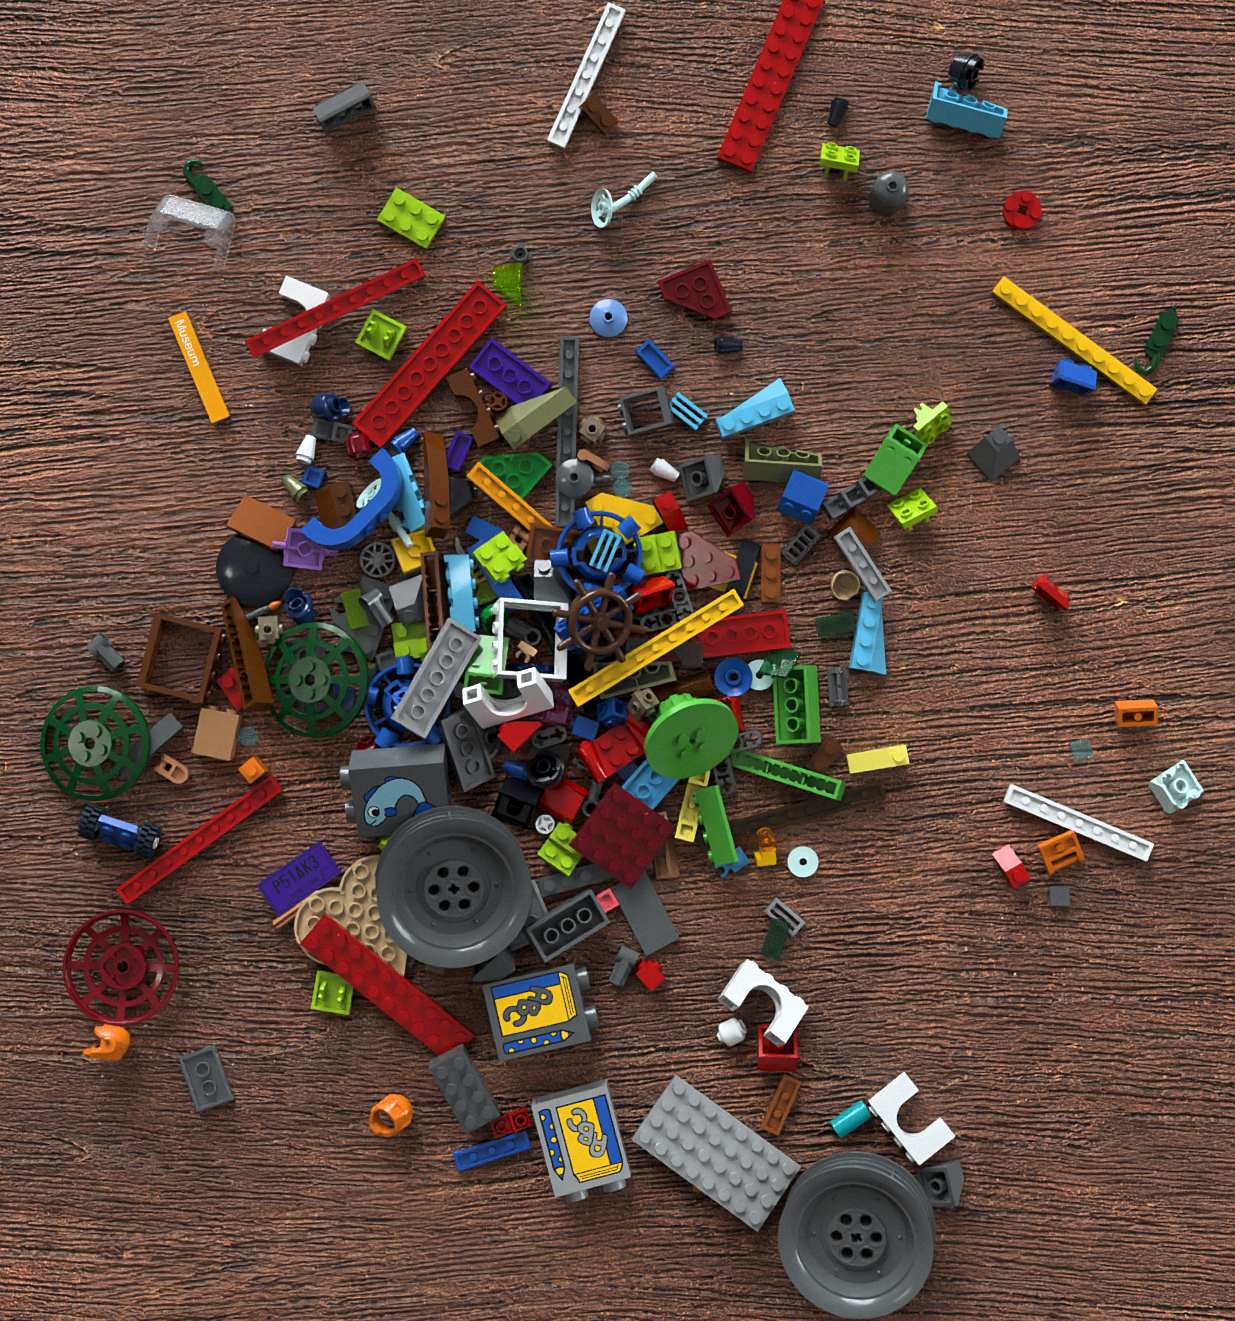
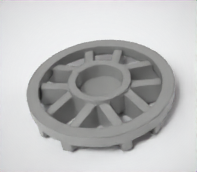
M370 543L361 552L360 565L363 571L371 577H385L395 567V553L385 543ZM377 545H381L380 552H377ZM374 546L373 553L367 549ZM384 547L389 549L390 552L383 553ZM365 552L371 554L370 558L363 557ZM392 554V559L386 560L385 556ZM363 559L369 561L365 566L363 564ZM392 562L390 569L385 563ZM372 564L374 566L370 572L366 569ZM384 566L387 572L382 573L380 567ZM376 568L380 573L379 575L373 574Z

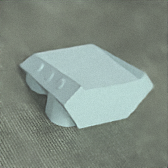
M1184 760L1151 780L1148 787L1157 797L1163 807V811L1169 814L1183 809L1187 806L1188 802L1198 798L1204 792Z

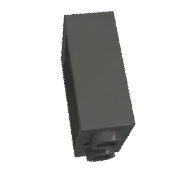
M664 386L619 398V412L621 415H624L625 422L622 423L623 429L629 436L634 437L675 426L667 389ZM658 396L664 422L634 429L629 403Z

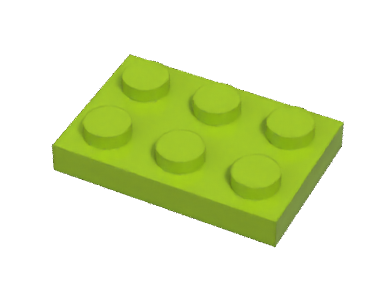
M396 187L377 221L427 250L446 217Z

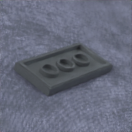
M644 871L632 889H629L621 882L610 887L646 956L680 939L646 871Z

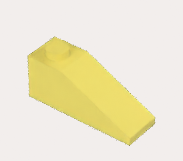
M904 744L846 755L850 774L909 764L907 748Z

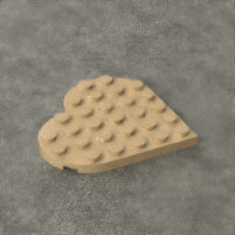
M379 854L359 859L347 869L339 887L318 890L306 898L299 907L294 922L295 937L298 945L312 960L324 964L300 945V942L326 913L404 976L407 953L402 951L390 938L382 924L378 911L375 875L380 857Z

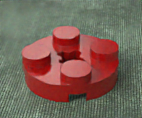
M1019 191L1008 197L1004 204L1002 215L1009 227L1024 231L1032 228L1038 222L1042 215V208L1038 198L1030 191ZM1020 206L1026 208V215H1023L1022 213L1018 214L1017 211L1019 210Z

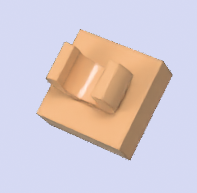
M521 640L517 647L522 650L516 653V657L518 658L521 653H525L527 657L524 662L528 663L530 655L535 657L538 650Z

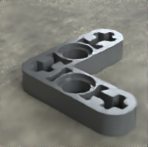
M673 570L666 574L668 579L671 576L674 579H678L676 581L677 588L674 589L671 600L673 608L644 616L640 622L641 626H644L646 621L650 624L655 623L656 618H658V624H653L651 629L645 626L647 630L644 634L649 635L669 629L685 619L684 616L678 617L682 615L683 611L690 615L694 613L683 577L678 571ZM681 593L685 599L682 602H677L674 599V595ZM666 615L670 616L672 623L666 625L662 622L661 618Z
M757 730L739 733L737 739L740 740L741 745L738 749H732L729 754L760 746L763 742L762 734ZM752 733H754V736L759 737L756 740V744L754 742H747V747H745L743 735H745V739L751 738ZM729 754L722 761L727 764L726 772H719L717 766L713 768L719 790L725 795L733 793L737 787ZM730 775V777H726L727 782L732 784L729 791L726 788L723 789L725 779L722 778L720 780V776Z

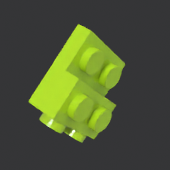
M504 531L472 552L474 558L494 584L499 581L501 583L505 582L510 578L509 574L513 571L519 572L526 566L527 558L518 546L511 542Z
M676 531L639 537L642 546L640 568L645 571L643 576L683 568Z
M425 618L403 627L401 622L391 624L395 657L413 656V659L420 658V662H423L427 655Z
M559 822L536 856L568 878L583 855L568 845L576 835L572 831L573 827L567 822L563 824Z

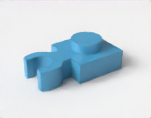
M740 846L735 848L738 857L737 862L714 866L715 869L720 866L724 867V872L720 874L721 877H725L729 869H732L735 873L750 863Z

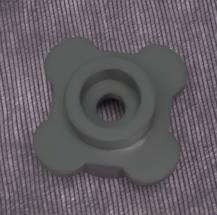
M522 243L509 252V256L516 261L517 266H522L526 260L532 258V254L527 251Z

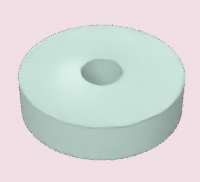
M765 660L750 662L748 665L753 675L750 688L764 690L770 687L773 683L772 665ZM758 671L763 674L761 679L756 677Z
M796 847L788 855V868L798 877L811 876L818 868V856L809 847ZM801 858L806 859L805 865H800L799 861Z

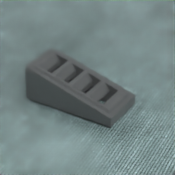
M806 523L781 554L796 566L821 535ZM804 532H808L814 539L808 538ZM799 537L804 539L808 543V546H805L800 540H798ZM796 543L803 551L800 552L793 544ZM791 549L792 551H794L798 555V557L795 558L792 554L788 552V550Z

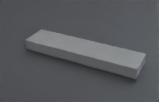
M851 527L833 537L874 602L892 592Z

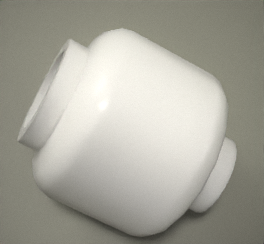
M733 1017L719 1024L717 1037L721 1043L733 1046L745 1039L747 1029L741 1019L738 1020Z

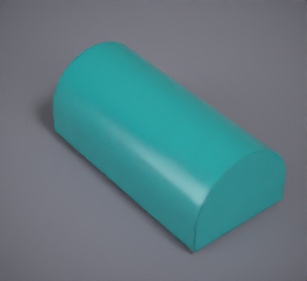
M860 1100L829 1122L839 1137L843 1138L873 1116L862 1100Z

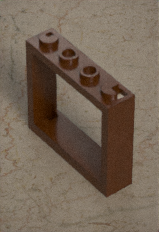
M155 612L136 687L207 704L210 696L213 694L211 687L217 678V664L222 659V644L224 645L227 640L225 639L226 629ZM166 621L214 632L198 696L150 684Z

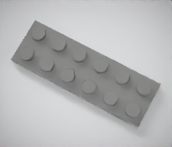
M448 618L390 719L425 739L482 637L453 619Z

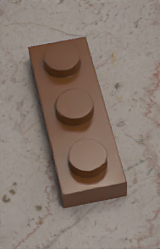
M761 545L760 602L780 603L781 545Z
M783 1073L760 1125L762 1129L779 1136L802 1083L800 1080Z

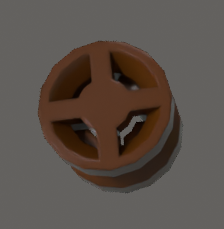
M494 392L490 395L488 401L491 410L496 413L504 412L508 407L506 395L501 392Z

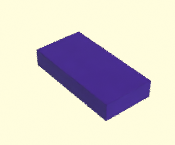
M458 430L456 431L446 453L448 469L460 473L475 438Z

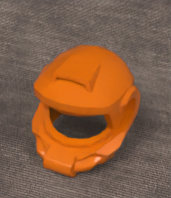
M108 1024L96 1026L94 1032L101 1039L100 1045L85 1049L83 1056L121 1060L131 1043L128 1031L123 1027Z
M389 1094L375 1105L371 1110L368 1126L374 1135L392 1137L407 1127L413 1117V1107L410 1101L400 1094ZM380 1110L389 1115L393 1121L394 1128L387 1127L382 1123L379 1116Z

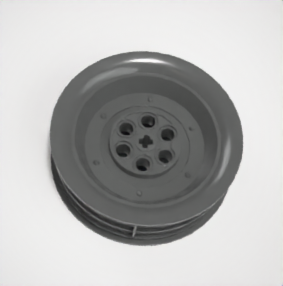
M444 806L419 813L403 823L392 834L378 860L375 886L378 911L382 924L394 943L402 951L420 962L443 968H461L482 963L496 956L512 943L523 928L528 917L532 901V880L522 849L514 835L503 823L480 810L463 806ZM466 866L467 870L464 873H460L457 871L458 868ZM440 868L448 869L445 874L438 873ZM471 882L478 883L475 888H469L468 885ZM451 884H456L455 889H451ZM431 885H437L439 887L436 891H430L428 889ZM462 899L469 900L466 905L459 904ZM446 900L449 904L446 907H442L439 905L440 902Z
M852 1151L833 1154L812 1164L794 1183L788 1195L778 1228L780 1258L793 1285L806 1299L817 1307L834 1315L852 1319H870L888 1315L910 1302L921 1290L929 1275L936 1237L934 1212L930 1200L919 1182L896 1162L868 1152ZM847 1214V1215H849L852 1219H851V1220H845V1219L842 1217V1215ZM867 1215L872 1220L865 1221L862 1216ZM833 1231L841 1232L842 1236H835ZM877 1232L881 1234L882 1237L875 1238L872 1234ZM849 1248L852 1250V1253H846L843 1249ZM863 1249H869L872 1253L866 1254L863 1252Z

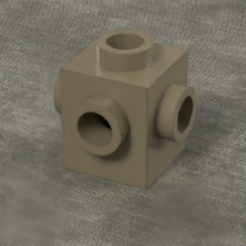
M591 416L588 419L584 418L578 426L580 428V439L588 445L592 443L595 446L597 442L601 443L606 436L605 423L596 416L595 418ZM594 426L596 428L595 432H590L588 430L589 427Z
M280 616L258 617V625L255 627L256 636L259 637V640L265 641V644H275L276 640L280 639L284 634V624H281Z
M647 688L643 691H635L631 695L632 699L626 707L636 721H639L645 717L652 716L660 702L652 691Z

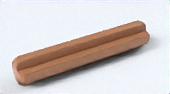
M306 898L273 921V925L277 930H280L295 919L299 907Z

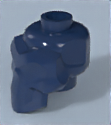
M333 392L314 396L310 404L311 412L317 418L333 422L338 421L339 417L347 416L352 409L351 404L346 398L339 397Z
M295 587L288 588L284 594L285 612L290 615L297 625L313 622L316 611L313 607L311 596L307 593L303 594L301 589Z

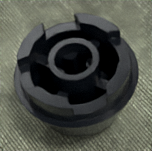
M959 53L950 64L948 78L959 90L971 91L979 81L976 78L979 70H984L985 61L975 53Z
M540 751L536 753V756L530 763L528 761L526 768L527 777L532 784L544 789L555 788L563 779L564 763L557 754L551 753V751Z

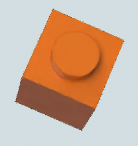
M257 756L249 759L238 769L250 784L256 783L269 772Z

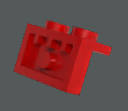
M231 667L228 672L216 679V681L235 709L240 711L243 709L235 669Z

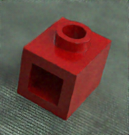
M650 959L648 961L643 960L636 966L638 970L635 971V974L650 991L665 979V975L661 972L663 968L656 960L654 962Z

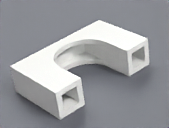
M288 276L285 277L279 291L282 298L295 302L306 310L331 299L329 293ZM318 328L267 353L302 367L303 363H306L309 359L310 352L308 351L310 346H313L317 340L316 332Z
M535 667L517 672V685L522 695L514 699H495L486 692L481 684L463 689V705L482 729L554 708L553 692Z
M747 959L739 966L717 1000L733 1012L741 1005L750 990H761L767 993L774 1001L776 1014L763 1036L777 1047H780L787 1042L808 1009V1006L800 997L790 993L786 986L776 982L772 975L763 972L755 962Z
M903 1072L868 1100L871 1104L869 1109L875 1117L879 1115L883 1119L881 1124L887 1132L892 1131L895 1134L893 1139L900 1148L902 1146L906 1148L907 1152L905 1154L912 1163L916 1161L918 1165H921L952 1140L955 1135L941 1117L919 1133H908L899 1128L897 1112L900 1106L919 1091L906 1073Z

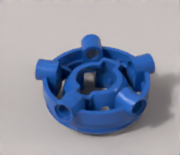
M588 506L573 512L574 519L563 529L558 539L556 550H550L551 567H558L563 579L576 590L573 585L574 579L565 568V566H569V558H572L575 568L585 575L586 578L594 581H606L609 572H613L616 576L618 571L624 567L627 552H636L635 563L629 562L621 576L625 580L618 584V586L623 589L631 583L637 586L645 571L640 568L642 546L637 532L641 527L631 516L624 519L618 514L609 511H590ZM593 516H601L600 525L589 526L582 530L579 538L574 540L572 554H568V547L562 548L567 533L575 524H577L578 529H581L595 522ZM603 516L619 521L620 523L617 525L618 530L627 540L633 536L636 548L626 549L625 541L622 537L618 545L621 546L619 552L622 553V556L615 558L607 573L603 570H594L588 567L585 561H580L577 558L579 556L577 550H583L590 540L600 538L604 529L615 533L613 528L603 525ZM606 534L604 539L608 540L610 535ZM613 537V539H612V541H611V544H612L613 546H614V544H615V542H616V539H617V538H615V537ZM584 581L583 584L585 590L601 587L600 584Z
M413 656L396 657V664L379 672L369 685L368 695L364 704L365 716L370 728L377 736L374 742L382 748L438 744L443 739L440 727L436 724H433L425 739L411 743L398 741L400 737L398 734L387 727L381 729L378 725L386 720L393 729L399 732H411L390 719L393 715L391 709L392 698L390 696L394 690H397L398 686L400 688L406 685L409 687L412 679L402 678L392 682L387 676L397 671V675L416 674V669H419L421 664L414 663ZM385 679L389 685L384 689L381 710L384 718L376 721L373 705L378 706L382 691L378 686ZM454 689L446 701L444 717L451 713V697L456 696Z

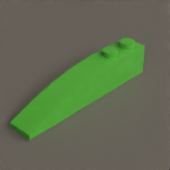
M746 750L733 753L730 758L733 767L839 801L842 799L846 782Z

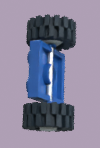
M94 804L87 805L78 824V837L94 841L100 833V840L106 844H115L125 850H133L135 855L149 860L153 858L156 848L159 846L158 843L161 840V826L145 822L142 830L139 832V827L106 816L105 808Z

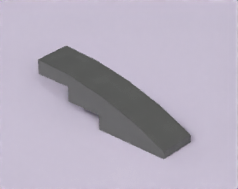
M863 477L855 484L839 492L838 495L823 502L820 506L829 520L832 521L883 489Z
M171 713L149 730L151 739L149 759L169 742L170 738L184 728ZM142 737L130 747L127 758L137 764L141 755ZM125 766L119 771L124 779L134 772Z

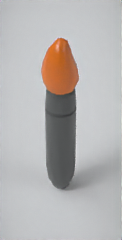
M273 601L268 605L245 614L248 621H251L271 610H276L281 606L282 601Z

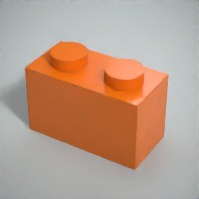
M1154 699L1114 701V720L1118 727L1158 725V706Z

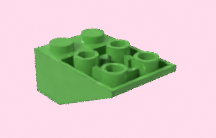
M895 424L888 432L864 472L863 477L895 497L919 461L928 443Z
M477 634L482 639L466 666L463 689L481 684L488 694L503 695L505 678H493L494 672H491V662L494 660L492 642L495 641V636ZM503 637L502 671H506L510 640L507 637Z

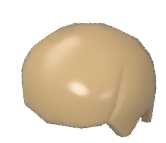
M842 570L832 577L830 586L833 595L837 599L848 601L858 593L860 582L855 573Z

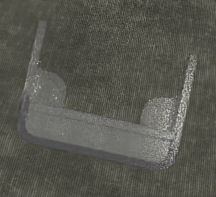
M165 195L149 218L143 248L155 250L159 232L168 228L170 219L206 229L204 236L206 244L217 249L213 268L224 270L236 224L234 214L175 195Z

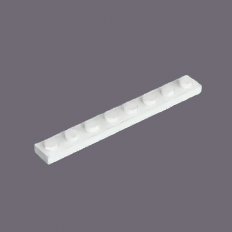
M608 2L548 136V143L565 150L582 112L578 107L590 94L626 13L625 9Z
M1010 784L1003 800L1007 804L1144 861L1148 860L1154 843L1013 784Z

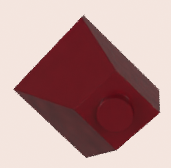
M744 481L731 487L707 505L727 537L754 519V496Z

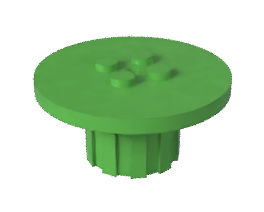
M687 693L669 696V699L662 701L658 705V710L654 713L655 722L646 735L644 753L651 768L664 777L684 779L703 774L722 762L733 749L738 736L737 720L730 708L720 701L706 698L696 699V697L693 698Z

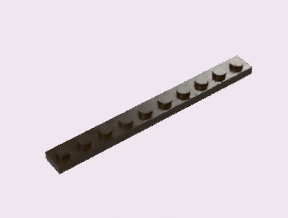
M881 780L845 789L841 801L820 796L728 822L733 841L886 799ZM705 829L696 831L701 850L710 848L709 843L705 844L702 833L706 832Z

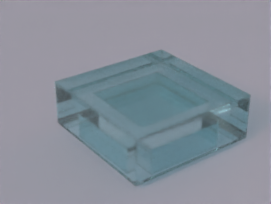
M1089 738L1069 742L1074 761L1093 756Z

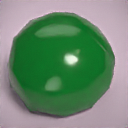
M494 604L488 605L482 610L480 615V621L486 631H492V625L496 619V614H493ZM504 608L503 626L509 621V613L506 608Z

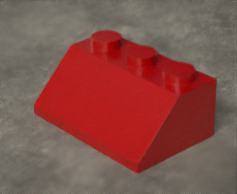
M505 722L498 729L500 733L497 736L513 752H516L544 724L542 722Z

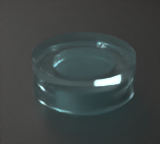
M620 460L614 462L610 469L612 477L616 480L626 479L630 471L628 464Z
M620 478L615 481L613 492L617 497L626 498L632 492V485L629 480Z
M244 727L238 733V740L244 746H252L258 740V732L252 727Z

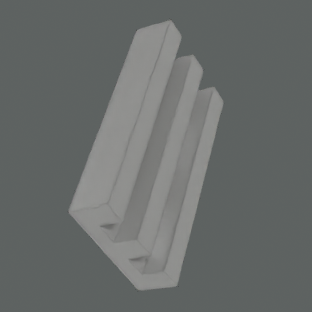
M777 897L764 910L769 917L792 937L806 923ZM778 903L800 923L796 925L775 904ZM773 909L795 929L793 931L790 930L770 910Z

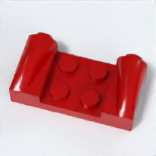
M628 711L627 720L619 723L594 741L588 742L585 740L577 746L579 749L575 755L586 766L596 785H599L645 754L644 742L651 725L646 718L636 721L630 711Z

